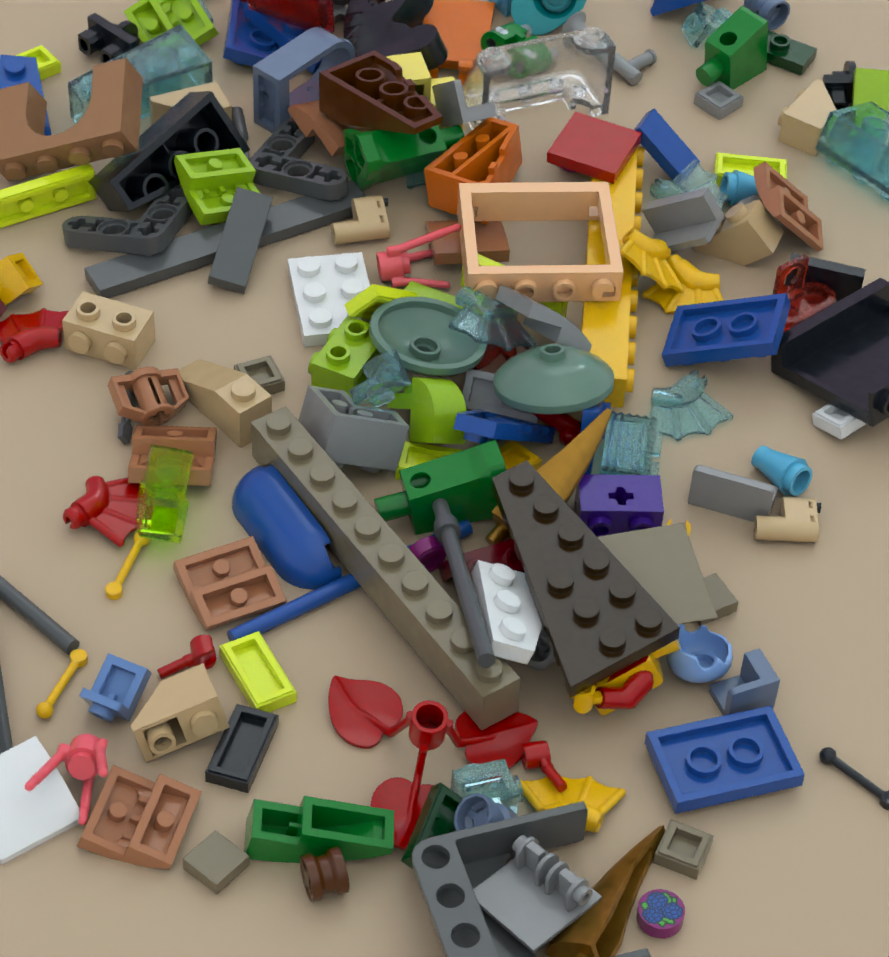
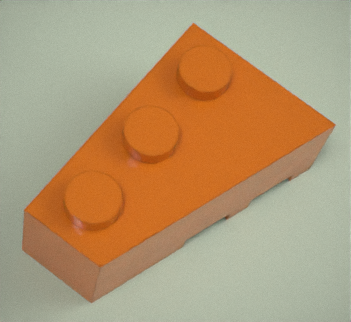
M494 117L487 118L425 167L424 175L429 206L457 215L459 183H511L523 162L519 125ZM476 221L485 225L489 223V221Z

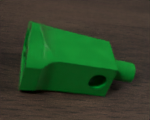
M436 125L415 135L385 130L361 132L352 128L343 130L344 166L349 180H353L360 190L364 191L378 183L424 171L425 167L462 139L464 132L460 125L443 129Z
M496 439L399 470L402 492L374 499L376 511L385 522L409 516L415 535L434 531L433 524L436 519L432 503L439 498H444L448 501L451 514L458 519V522L467 519L470 523L494 519L491 511L498 504L492 491V477L506 471Z

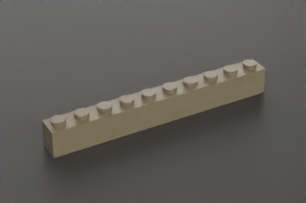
M285 406L250 422L252 456L260 466L273 465L280 472L328 535L331 543L327 544L330 550L350 574L353 575L355 580L477 726L484 730L518 712L521 678L504 658L495 656L496 661L492 666L487 668L479 666L461 608L290 410Z

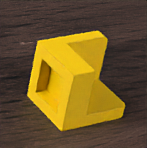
M22 252L6 256L0 261V299L6 306L19 296L32 293L43 285V282Z

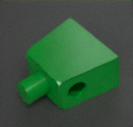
M743 5L737 9L707 38L705 42V63L696 70V76L700 83L710 86L713 82L719 80L734 90L767 69L768 21Z

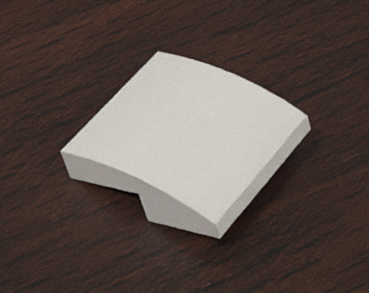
M36 736L0 754L1 865L79 825V807L57 768L33 790L27 791L25 789L26 782L50 759V756Z

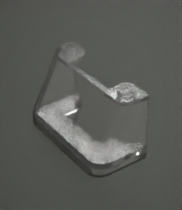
M587 27L582 30L498 47H489L477 54L462 86L466 106L471 107L494 102L497 116L494 118L506 121L507 111L563 100L569 110L576 109V104L590 108L592 117L608 114L616 45L609 35L600 28ZM486 119L469 122L468 124L473 130Z

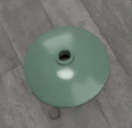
M426 297L393 299L379 306L373 313L370 321L369 334L377 350L394 365L418 375L448 377L466 372L481 362L487 347L485 331L474 317L457 306L437 299Z
M547 344L528 349L508 359L496 371L493 384L496 396L510 407L530 413L563 414L587 409L605 400L614 389V373L604 360L593 353L569 345Z

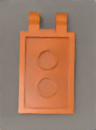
M434 0L431 10L423 19V24H431L437 28L448 50V56L446 61L439 67L429 70L432 79L438 78L439 68L459 70L458 79L461 80L462 85L471 86L473 71L484 72L487 55L483 52L480 42L483 34L492 28L495 2Z

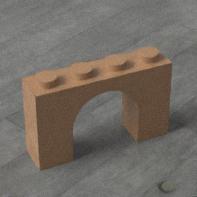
M127 58L94 65L91 98L85 114L70 129L50 136L44 135L47 101L29 82L0 89V173L8 181H19L26 177L53 173L60 169L87 165L90 162L117 158L124 154L137 152L139 149L143 77Z

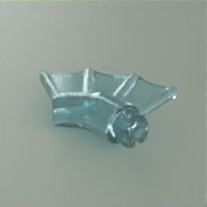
M693 160L673 181H664L661 178L655 179V184L651 183L650 194L657 199L709 187L722 213L723 204L728 198V195L723 193L717 186V174L702 169L697 160Z
M469 286L462 287L457 293L455 302L457 305L462 306L463 309L449 323L448 327L450 330H456L468 335L477 344H494L504 348L506 351H511L512 348L519 346L537 347L536 341L517 320L518 312L491 299L478 290L474 292Z
M695 370L681 378L671 387L652 389V408L644 429V435L661 434L672 437L676 441H681L683 437L690 434L710 435L716 425L732 420L733 414L704 392L708 384L707 377L704 374L699 379L697 376L699 371Z

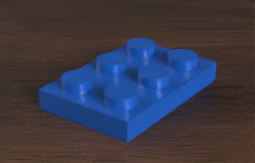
M787 293L677 306L662 352V358L666 367L777 355L791 306Z
M771 705L646 732L645 746L675 814L798 787L803 784L805 774Z

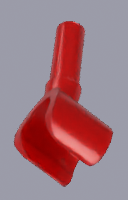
M204 634L194 637L190 642V654L184 655L183 658L157 669L160 678L163 679L185 668L198 666L204 663L206 669L212 668L216 662V652L211 636Z
M543 740L522 743L524 755L521 758L524 770L541 768L542 773L547 776L558 792L565 791L567 784L551 762L548 743Z

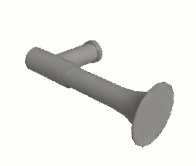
M582 11L571 15L560 31L562 41L579 40L633 86L642 79L643 74L639 70L657 61V56L651 49L627 61L588 30L585 25L586 14Z

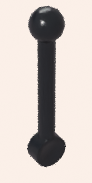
M825 747L820 751L819 758L822 763L832 764L878 797L882 808L889 810V790L883 791L837 757L836 751L833 748Z

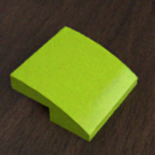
M140 0L123 11L128 20L137 26L138 36L154 61L184 53L219 34L198 0Z
M240 148L175 155L174 164L181 187L201 226L222 223L227 220L237 187L260 193L253 183L256 170Z

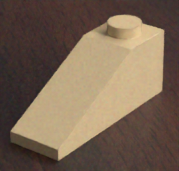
M198 359L179 369L189 395L188 400L240 448L252 442L250 422L272 413V396L248 374Z

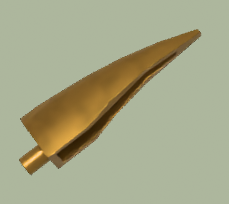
M606 408L566 447L536 470L566 503L587 471L598 449L612 414L609 408ZM497 505L491 511L496 526L485 537L489 545L503 542L507 537L512 539L509 528L505 526Z
M664 825L657 827L629 850L592 887L602 896V899L551 940L546 948L548 956L612 957L616 955L622 945L627 921L640 886L665 833Z

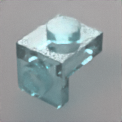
M700 2L693 12L687 16L682 25V31L690 46L698 48L708 34L711 35L732 13L723 7L716 9Z
M388 350L363 364L362 368L367 380L350 389L349 392L355 405L372 403V406L375 408L396 398L395 393L411 385L397 350Z
M505 759L483 764L472 763L460 769L452 770L451 790L464 799L468 795L475 793L483 794L493 799L496 803L499 802V804L511 808L517 815L518 803L523 802V789L517 775L511 776Z

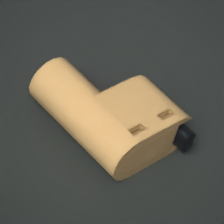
M382 195L352 198L351 208L354 220L331 223V235L334 245L389 238L390 226L385 208L388 206V198H383Z
M782 497L780 516H755L753 526L754 540L816 543L819 536L818 513L821 511V503H817L815 498Z

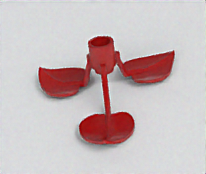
M333 676L329 688V715L335 731L342 740L352 746L368 749L375 747L381 741L383 734L388 737H394L409 726V739L414 746L419 748L413 782L401 777L390 778L377 786L371 798L370 807L394 810V847L401 850H406L430 789L434 786L431 784H421L427 751L438 748L444 741L445 733H447L455 747H465V757L470 765L488 773H499L511 769L520 761L524 755L522 743L530 742L538 725V720L521 712H516L481 730L467 712L464 711L457 717L454 730L453 721L448 719V712L445 707L432 700L418 703L413 711H408L406 718L401 721L403 715L401 698L397 692L385 684L371 680H355Z

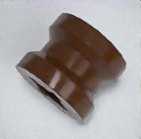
M338 846L327 849L325 854L315 857L312 854L300 856L301 875L306 893L311 902L321 900L324 894L329 892H335L338 895L349 892L348 872Z

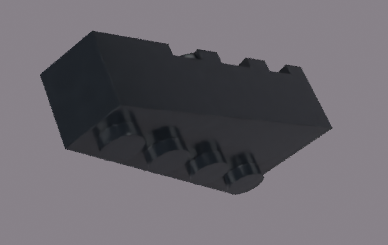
M212 91L189 92L139 136V149L137 152L114 158L89 180V183L109 211H132L169 192V189L180 184L174 164L175 155L240 148L245 153L250 148Z

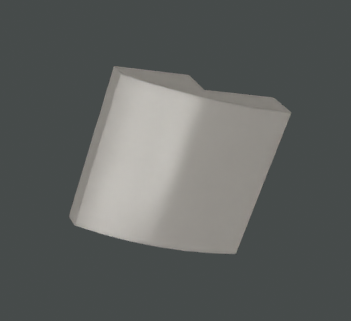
M500 284L495 299L525 315L524 325L556 343L590 352L591 343L568 319L518 291Z

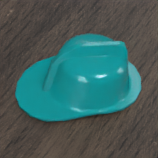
M512 0L511 15L514 23L520 26L528 24L531 27L532 32L530 35H544L564 24L574 13L581 11L586 0Z

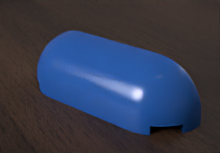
M273 465L266 467L257 466L248 471L235 487L232 497V510L250 537H254L259 550L277 574L293 586L316 590L341 578L340 566L335 567L332 564L324 545L331 543L328 535L280 472Z

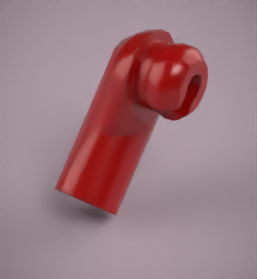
M532 413L548 426L556 428L555 431L560 433L559 440L564 446H567L580 434L581 422L567 413Z

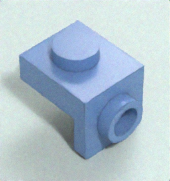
M108 653L92 689L82 688L79 696L90 705L88 712L108 722H113L115 716L130 722L152 673L145 667Z

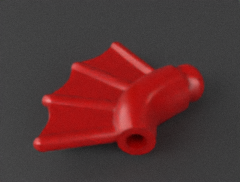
M42 308L30 314H11L4 321L0 322V341L3 343L0 347L2 358L6 362L13 363L40 350L61 347L62 320L68 311L57 312Z
M92 476L85 482L86 493L64 510L63 520L65 524L71 522V529L91 525L114 544L122 547L130 533L143 527L141 512L146 506L150 505V500L143 494L142 484L128 483V477L105 482L100 476Z

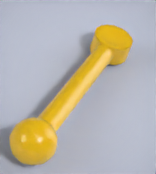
M140 530L134 534L133 540L135 543L115 581L108 583L105 587L108 599L118 600L122 597V584L141 548L150 541L148 532Z
M75 649L70 653L69 666L46 701L37 705L36 714L38 717L47 719L52 716L54 703L77 668L87 664L88 656L85 650Z

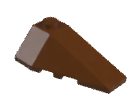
M375 50L319 72V111L342 125L415 135L442 123L443 116L426 96L419 95L415 91V83L411 79H405L402 76V68L399 64Z

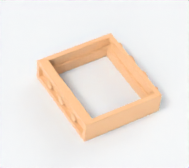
M609 182L459 183L457 216L458 224L461 225L459 235L466 303L499 302L495 298L500 284L514 289L537 302L620 301L623 266ZM474 221H600L606 265L479 266Z

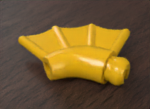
M635 228L630 229L622 238L624 245L620 249L621 256L628 259L640 271L641 276L650 277L662 289L672 288L678 293H683V285L667 262L671 254V248L668 249L667 243L660 239L650 238Z
M677 254L669 256L667 262L683 285V293H678L672 288L664 290L657 282L642 292V298L656 302L666 314L675 313L677 306L724 301L720 293L719 274L700 271L688 260L682 259Z
M592 776L579 779L562 777L567 784V789L563 792H558L547 777L540 780H519L517 782L518 789L536 812L577 802H585L588 809L585 831L598 833L604 815L626 794L624 788L607 787L595 781Z

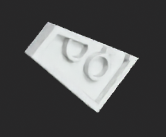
M478 560L471 575L494 655L527 665L535 651L543 625L527 585L525 573L512 570L504 564H491Z

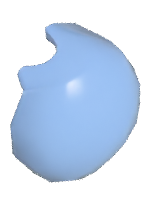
M678 624L680 627L678 640L681 650L666 655L667 663L673 673L678 678L691 683H706L723 677L731 668L733 659L732 645L723 635L709 631L706 625H701L696 631L688 632L685 630L684 624Z

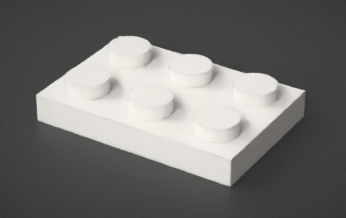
M362 252L287 259L288 275L304 347L325 345L331 330L338 328L346 316L349 315L344 304L370 286ZM360 319V320H363V321L368 322V323H370V321H371V320H366V319Z

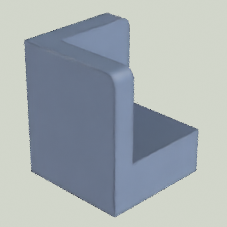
M759 648L744 653L740 675L712 683L709 693L723 716L770 705L774 708L780 679Z

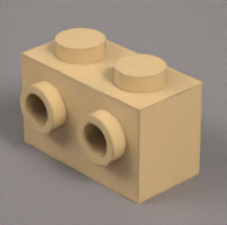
M84 291L81 292L62 320L64 347L66 350L135 370L155 341L154 311Z

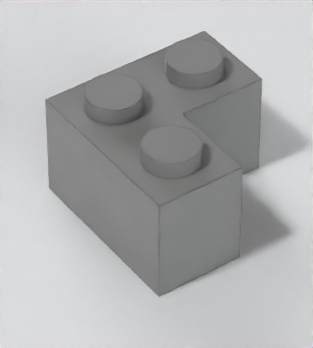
M308 385L298 420L339 468H342L344 464L356 465L360 469L371 473H380L381 469L397 470L409 425L396 411L359 406L346 391Z

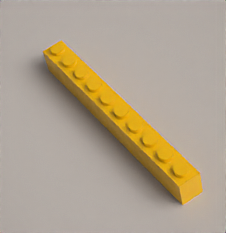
M643 146L637 147L615 183H609L620 249L624 245L622 238L630 229L635 228L639 231L641 229V216L635 214L641 213L642 192H636V190H642L643 169L637 167H643ZM591 177V182H606V181H603V180H600V179ZM588 220L585 265H606L599 220ZM621 256L623 280L620 301H583L581 332L592 345L590 353L604 360L614 373V389L604 402L611 403V407L623 408L625 392H633L635 369H628L627 367L628 365H634L636 342H629V338L635 339L637 316L630 315V312L636 313L638 290H632L631 287H637L639 270L628 259Z

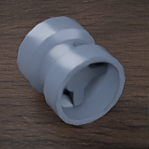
M744 0V7L768 21V30L779 28L790 14V5L785 0Z
M475 793L465 797L457 806L454 814V825L456 831L514 818L517 815L511 808L496 803L493 799L483 794Z

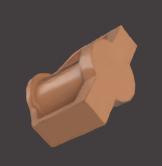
M143 367L133 371L131 374L112 376L107 385L118 415L140 422L142 425H162L168 422L185 407L189 399L178 368L159 370L156 367ZM162 385H168L175 403L174 406L168 404L161 387ZM126 390L134 393L139 408L131 405Z

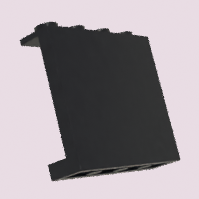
M878 278L783 332L777 355H771V372L872 427L889 418V282Z

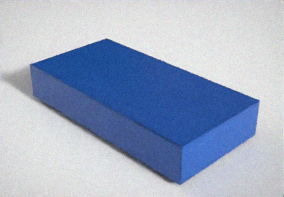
M655 108L646 113L634 128V130L642 132L640 144L677 186L685 182L700 163V160Z

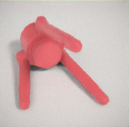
M456 223L402 244L388 246L386 251L376 252L380 281H391L392 288L407 286L410 281H414L431 288L448 289L450 287L448 281L404 277V274L411 273L410 262L433 257L432 249L410 254L407 253V250L459 231L461 225Z
M81 734L73 738L70 745L65 743L59 744L57 752L26 782L25 789L27 791L33 790L64 761L70 775L83 782L78 822L80 825H86L90 812L95 777L98 773L100 777L108 775L106 757L108 741L104 738L99 739L91 734Z

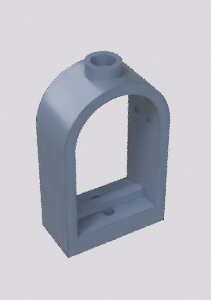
M313 27L253 65L254 123L274 133L286 119L292 117L288 112L290 105L319 100V72L356 58L352 43L347 39L339 38L321 27ZM322 59L315 74L304 84L289 93V80Z

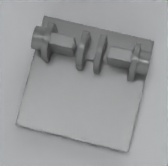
M521 835L512 845V850L516 852L515 858L473 890L480 908L530 951L535 953L602 899V896L589 886V881L585 878H579L569 870L567 863L559 861V857L556 854L549 853L541 847L535 837L527 838L525 835Z

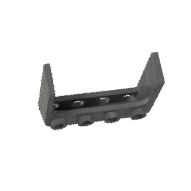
M577 802L430 837L420 841L415 846L412 853V867L445 957H536L535 953L530 951L480 908L473 889L505 866L511 859L515 858L516 852L512 850V845L521 835H525L527 838L535 837L539 841V845L545 850L582 841L584 839L588 813L585 802ZM644 948L612 957H651L649 950Z

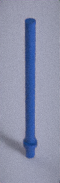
M467 519L459 522L461 529L459 540L473 534L472 525ZM347 574L228 630V639L233 641L257 631L263 634L361 586L352 574Z

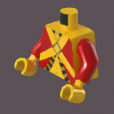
M677 639L574 695L571 697L572 699L574 698V709L580 714H585L592 709L594 704L599 713L604 716L616 709L630 710L635 708L652 689L662 684L664 677L658 658L681 650L679 640Z

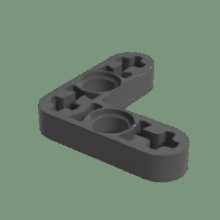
M292 117L286 119L249 160L256 170L253 180L255 184L329 201L339 200L348 193L347 172L343 169L300 159L313 144L315 138L314 136L306 138Z
M175 186L169 189V192L157 197L140 220L95 216L71 217L62 224L64 241L68 247L75 249L153 255L167 248L193 211L182 187Z

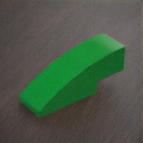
M303 796L300 806L254 799L246 819L244 852L249 855V859L300 863V856L312 854L315 857L325 854L327 849L337 846L343 855L344 861L389 855L393 851L394 810Z

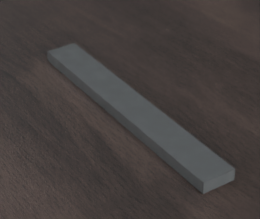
M350 180L348 181L347 195L339 200L329 201L304 195L271 206L258 248L352 217V198L366 196L355 182ZM226 221L174 238L165 250L157 254L139 255L128 253L84 268L85 278L98 296L111 298L212 264Z

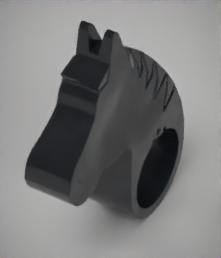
M350 0L344 19L343 34L344 39L352 43L355 49V57L373 50L385 57L421 52L428 70H433L446 61L448 50L437 28L431 24L419 25L431 10L434 0H391L385 2L386 0Z

